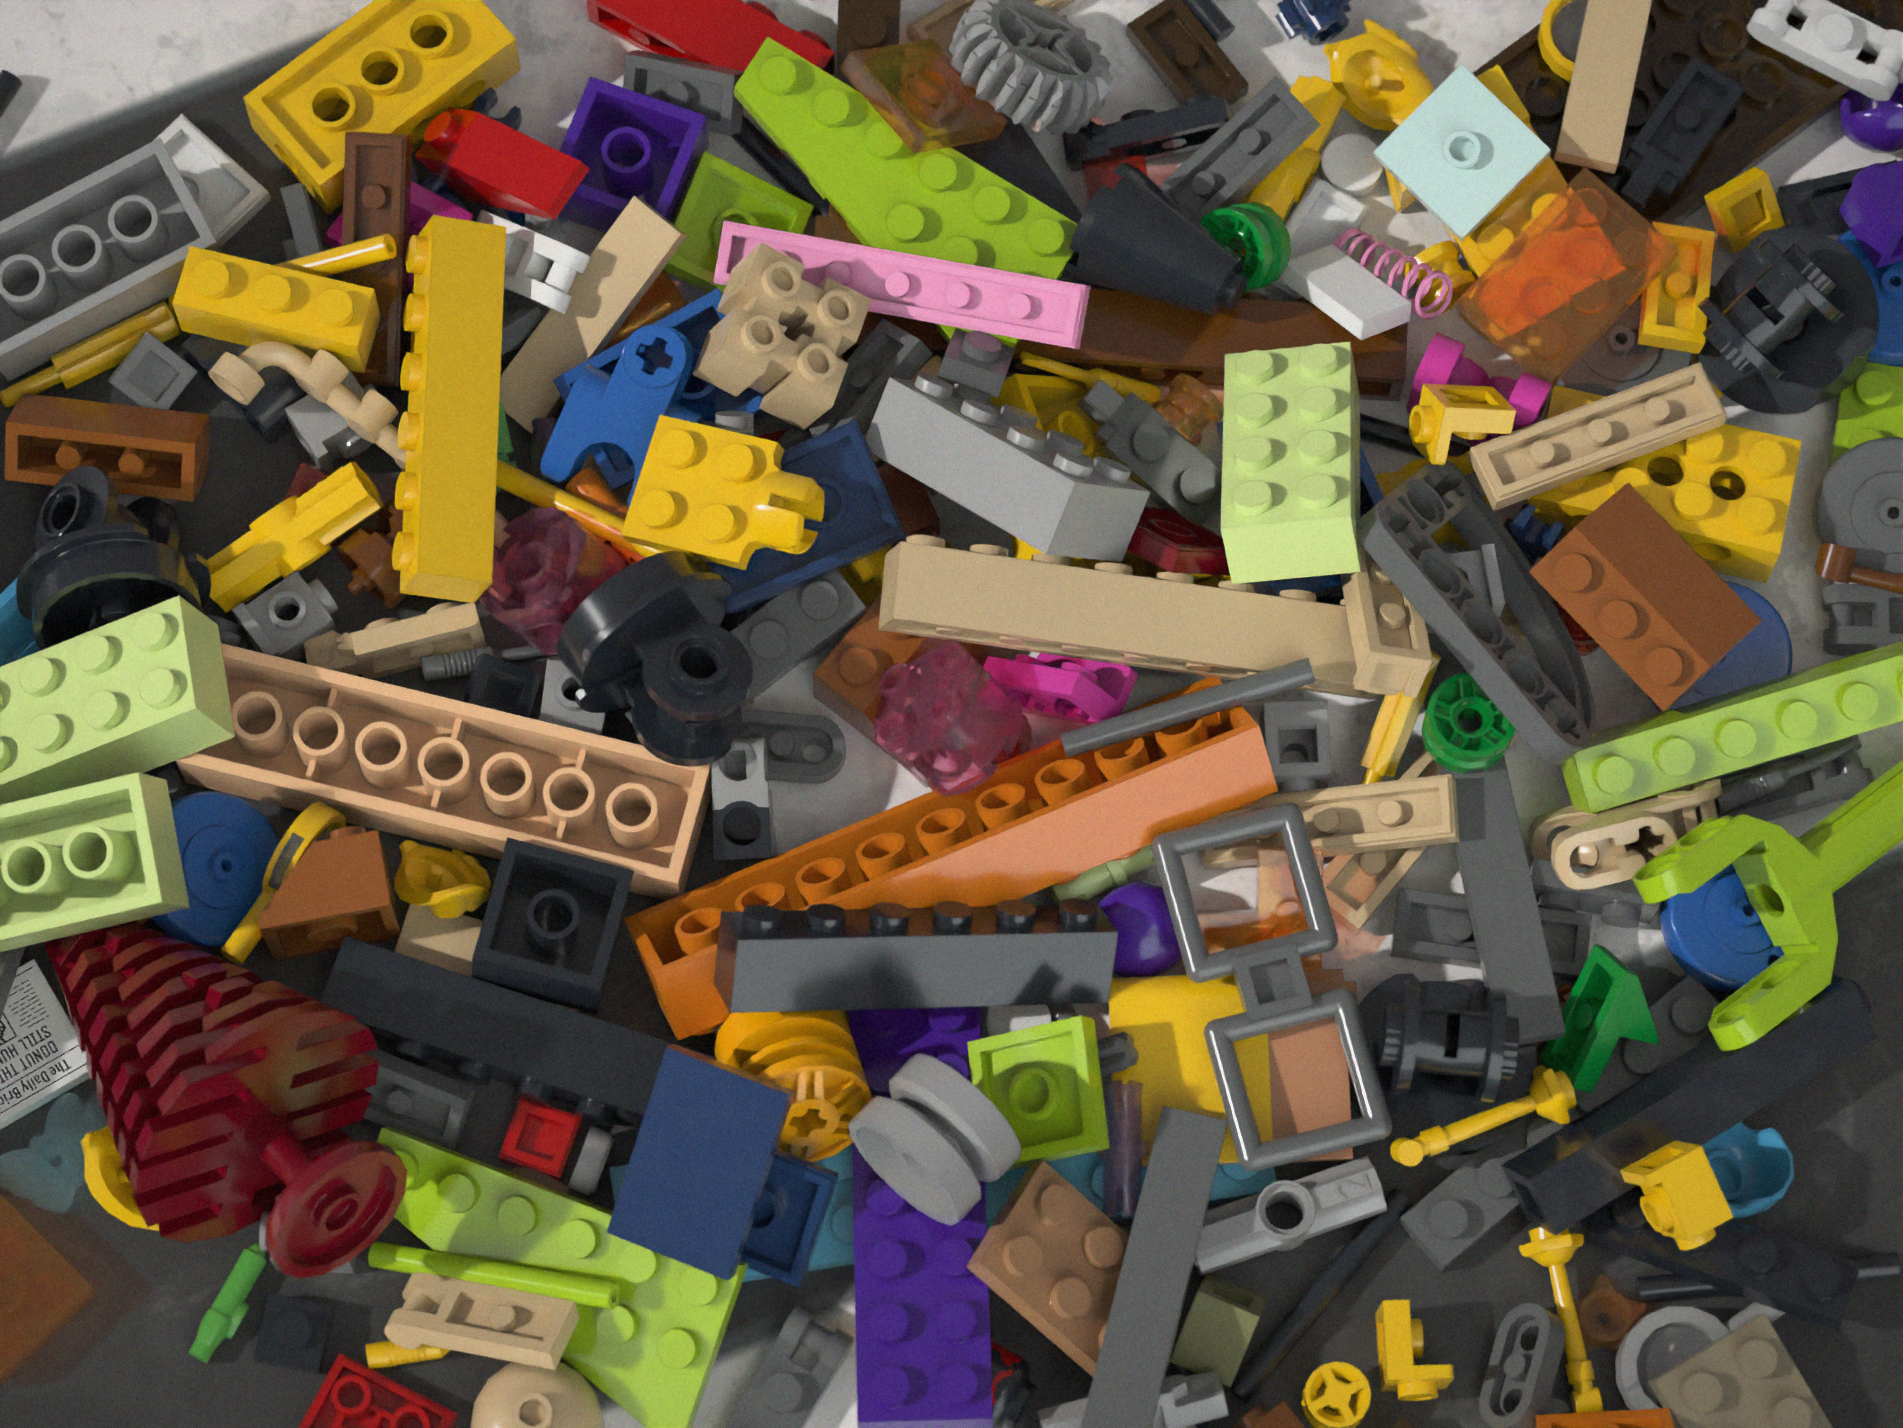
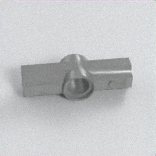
M1364 1156L1295 1181H1275L1265 1187L1260 1193L1208 1210L1194 1260V1265L1199 1275L1203 1276L1274 1250H1293L1302 1245L1306 1239L1386 1212L1387 1205L1375 1168L1372 1166L1368 1156ZM1278 1202L1290 1203L1298 1209L1302 1221L1293 1229H1279L1269 1222L1266 1217V1210Z

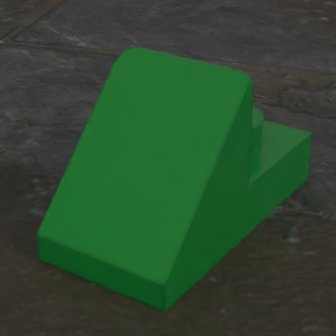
M1594 944L1561 1012L1566 1032L1563 1038L1547 1041L1540 1059L1552 1068L1554 1072L1562 1070L1569 1078L1573 1089L1592 1093L1603 1069L1610 1061L1612 1051L1619 1036L1654 1045L1658 1044L1659 1039L1638 976L1606 947Z

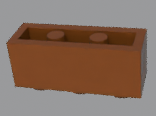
M23 393L5 424V480L55 486L63 476L73 469L81 466H94L108 473L113 478L118 493L193 502L208 474L210 415Z

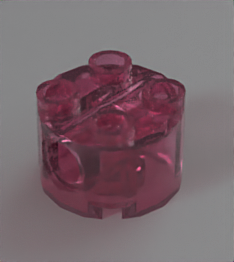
M555 507L533 509L513 519L503 529L510 536L503 542L500 549L494 545L492 584L479 597V600L484 608L493 614L497 621L542 654L550 656L557 654L558 638L573 612L595 589L625 568V559L617 550L577 519L570 517L564 511Z
M956 641L946 642L938 649L928 651L908 665L905 663L893 665L883 674L879 681L878 689L883 696L879 700L873 721L874 740L923 786L929 787L938 795L948 797L965 793L985 782L999 769L992 760L999 754L1000 750L1003 748L1010 755L1018 742L1023 724L1021 703Z

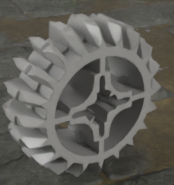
M975 0L970 10L967 9L958 22L957 28L953 33V41L949 47V51L953 55L952 66L956 71L962 73L961 82L976 90L975 97L978 100H986L994 107L995 113L1002 112L1011 117L1014 124L1019 122L1028 124L1034 132H1040L1045 128L1052 135L1060 136L1063 132L1076 134L1081 127H1087L1091 119L1096 118L1104 106L1105 98L1109 94V87L1114 79L1109 72L1110 62L1105 56L1099 54L1101 50L1099 44L1085 37L1086 31L1084 28L1075 27L1067 21V15L1060 16L1050 10L1048 4L1039 6L1034 4L1032 0Z

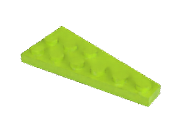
M769 37L766 38L734 87V96L782 151H786L809 177V183L823 199L827 198L847 221L846 226L864 246L1059 280L1066 269V262L1070 263L1076 253L1069 249L1078 226L1077 223ZM934 323L937 326V332L948 344L955 328L966 332L975 331ZM988 333L996 337L1001 344L1015 348L1020 341L1019 338Z
M391 1126L381 1128L377 1142L392 1148L400 1156L407 1170L406 1191L394 1215L395 1219L436 1252L618 1283L620 1296L618 1304L613 1310L576 1303L580 1319L564 1350L562 1358L646 1428H692L749 1263L740 1260L735 1276L729 1281L607 1233L613 1211Z

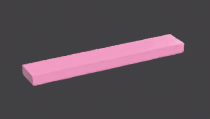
M724 221L713 283L726 285L732 269L762 242L804 264L805 268L801 279L817 287L823 280L830 277L872 299L868 311L1080 349L1091 286L736 222Z

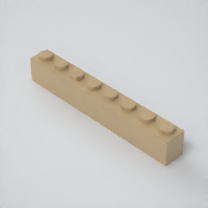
M928 535L908 536L906 542H899L885 554L878 630L1227 680H1236L1308 657L1315 682L1295 689L1368 700L1382 695L1354 689L1353 678L1357 668L1344 599L1339 601V605L1316 602L1317 595L1315 593L1304 590H1282L1278 592V596L1255 593L1256 586L1254 584H1232L1231 581H1220L1217 583V587L1194 584V576L1186 573L1159 572L1156 573L1155 578L1132 575V567L1119 563H1097L1094 565V569L1070 566V558L1066 556L1047 555L1044 553L1032 555L1031 560L1008 557V549L989 544L971 545L969 551L945 548L944 539Z

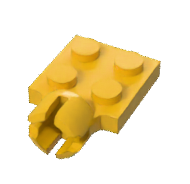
M659 415L620 535L630 543L667 552L683 551L696 559L746 570L750 557L757 549L767 547L792 554H801L811 548L818 536V532L803 529L804 520L806 518L822 522L825 506L824 490L812 478L781 470V459L784 449L778 442Z

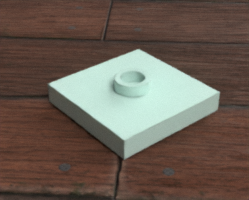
M1461 64L1373 152V156L1463 242L1551 154V149Z

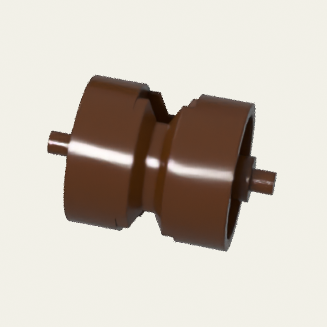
M395 495L384 504L385 507L376 513L378 526L374 530L361 526L336 548L339 557L354 578L346 586L347 589L354 596L364 589L390 609H393L408 595L400 593L401 571L394 570L392 567L394 541L397 533L402 532L403 510L396 509Z

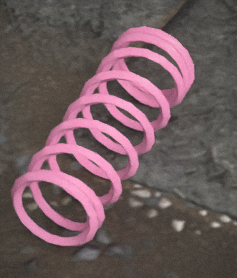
M1353 228L1345 231L1333 244L1341 250L1346 241L1358 236L1350 245L1347 255L1351 257L1354 247L1362 241L1363 251L1357 263L1365 269L1372 263L1376 254V248L1382 247L1385 253L1379 258L1374 270V275L1377 278L1386 270L1390 261V255H1397L1399 260L1393 266L1389 274L1388 283H1386L1392 289L1393 284L1398 280L1404 269V262H1411L1413 268L1408 272L1403 282L1402 290L1398 292L1407 300V292L1414 285L1418 277V270L1425 269L1428 275L1422 280L1415 298L1409 300L1412 303L1411 312L1417 313L1423 319L1437 317L1449 305L1453 294L1451 278L1442 271H1432V267L1427 263L1418 264L1417 259L1413 256L1404 257L1403 252L1399 249H1390L1389 245L1383 241L1376 242L1371 234H1366L1360 229ZM1441 278L1443 285L1439 297L1434 303L1421 308L1420 300L1429 291L1432 280ZM1448 286V295L1442 307L1436 312L1426 313L1440 303Z

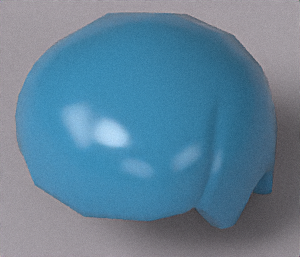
M1739 1122L1702 1145L1732 1212V1219H1743L1768 1210L1783 1197L1794 1179L1793 1154L1781 1134L1774 1128L1756 1130L1746 1127L1742 1122Z

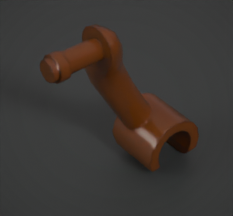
M1823 543L1820 546L1815 570L1821 577L1840 583H1857L1903 594V573H1891L1854 565L1857 550L1830 543Z

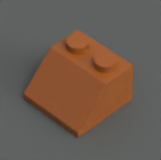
M361 826L343 827L329 832L327 840L312 842L258 916L261 933L275 963L339 951L345 936L369 944L399 939L401 926L391 869L378 830L366 832V829Z

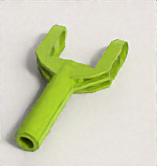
M1903 759L1799 838L1792 836L1779 825L1745 814L1736 817L1723 816L1720 819L1710 817L1634 873L1632 879L1644 903L1653 904L1669 899L1679 893H1692L1732 863L1746 890L1749 902L1758 913L1773 945L1781 946L1784 952L1783 956L1713 1009L1708 1026L1720 1050H1735L1756 1041L1831 984L1838 943L1832 894L1903 840Z

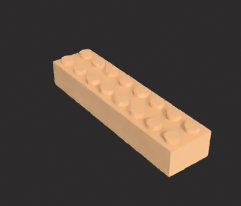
M221 643L235 737L176 760L186 783L299 811H304L311 804L322 801L342 813L348 823L499 860L502 858L508 837L634 870L631 891L633 893L666 901L684 894L712 793L711 763L695 767L678 766L655 757L642 745Z

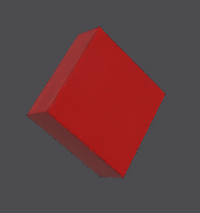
M520 1097L498 1156L499 1162L561 1183L583 1125L582 1117Z

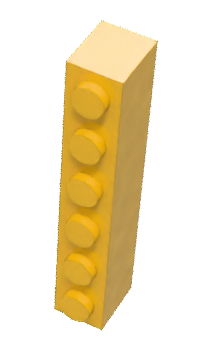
M433 215L418 236L412 235L408 244L406 271L414 273L413 294L410 293L405 303L403 328L404 331L411 332V353L407 352L403 359L400 385L402 390L409 391L408 412L402 414L397 438L398 448L406 450L405 472L402 471L400 473L395 489V507L397 510H403L402 532H398L392 551V567L394 570L401 571L400 593L474 603L492 584L506 226Z

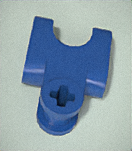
M658 324L642 326L633 332L626 341L612 375L586 364L574 382L541 459L540 467L543 478L557 484L568 482L580 472L585 460L592 451L601 445L617 444L628 453L634 463L635 478L627 500L629 508L659 415L698 424L703 423L704 417L702 414L678 404L695 363L694 349L687 336L677 329ZM664 341H666L665 353L673 357L672 364L669 368L658 367L653 374L651 373L653 362L645 357L646 352L650 346L660 348Z

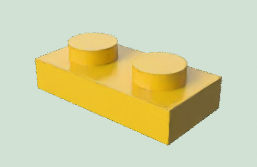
M1659 222L1652 223L1647 237L1638 344L1700 354L1705 344L1703 332L1706 330L1707 317L1700 310L1698 304L1705 297H1709L1714 231Z

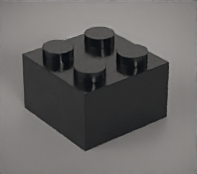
M507 837L472 957V978L533 998L598 1014L631 897L634 870Z

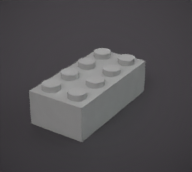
M161 137L0 221V372L8 382L51 360L50 356L174 295L189 246L223 253Z
M919 373L916 381L889 377L865 437L870 453L1044 554L1122 562L1150 495L1149 490L1129 480L1131 474L1129 468L1100 456H1096L1093 460L1081 453L1084 444L1078 439L1054 430H1049L1048 433L1043 432L1035 427L1038 421L1035 415L1007 404L999 407L990 402L991 395L956 383L955 386H952L942 379L924 373Z

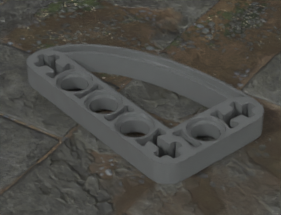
M1446 460L1445 465H1431L1427 463L1359 518L1356 523L1359 540L1366 551L1533 751L1548 763L1560 765L1588 744L1595 727L1593 695L1575 643L1549 593L1529 573L1533 567L1505 526L1463 472L1448 460ZM1448 521L1452 523L1472 551L1480 550L1481 545L1494 544L1504 599L1524 631L1540 667L1432 539L1431 535Z

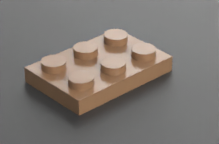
M1042 1160L1028 1167L966 1267L1094 1377L1130 1236Z

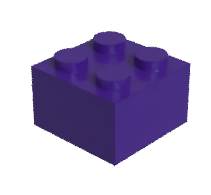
M590 76L559 150L582 161L590 170L558 217L607 233L633 196L644 200L671 222L696 158L704 151L707 152L709 148L707 116Z

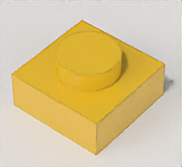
M1755 166L1704 196L1721 247L1732 254H1736L1750 246L1751 240L1763 231L1778 229L1785 225L1768 173Z

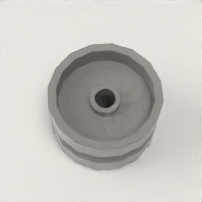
M918 1053L911 1057L889 1080L892 1099L882 1096L871 1099L849 1122L850 1136L859 1152L873 1170L897 1194L932 1219L953 1225L958 1223L981 1199L978 1180L989 1183L998 1180L1021 1156L1020 1143L1012 1127L999 1110L971 1082L953 1068L934 1057Z

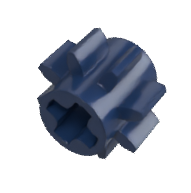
M1283 0L1277 4L1280 12L1275 17L1289 40L1301 35L1304 40H1308L1310 45H1320L1339 35L1348 26L1349 19L1345 13L1351 10L1348 4L1351 0Z

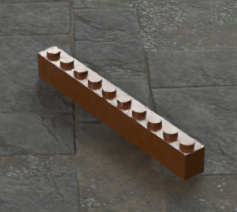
M1060 280V281H1066V282L1076 283V282L1067 281V280ZM1108 288V290L1090 289L1080 349L1020 339L1015 347L1006 377H1011L1014 374L1064 377L1022 364L1020 354L1024 351L1088 371L1094 368H1101L1161 387L1224 390L1225 354L1310 346L1313 344L1351 342L1360 399L1400 402L1406 379L1408 322L1360 340L1304 297H1300L1294 302L1273 301L1260 293L1245 292L1233 310L1230 311L1223 308L1216 316L1111 288ZM868 311L857 342L841 355L847 361L883 318L924 343L932 353V356L926 363L936 355L943 359L949 344L937 332V326L934 323Z

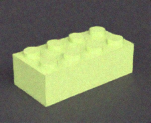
M1351 342L1313 344L1310 346L1225 354L1221 533L1232 584L1361 572V542L1356 531V523L1360 518V394Z
M176 596L0 667V805L137 772L144 773L235 737L219 627L181 596Z
M137 772L0 805V952L190 908L167 780Z

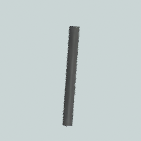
M1307 657L1061 733L1060 737L1068 759L1314 683L1315 678Z

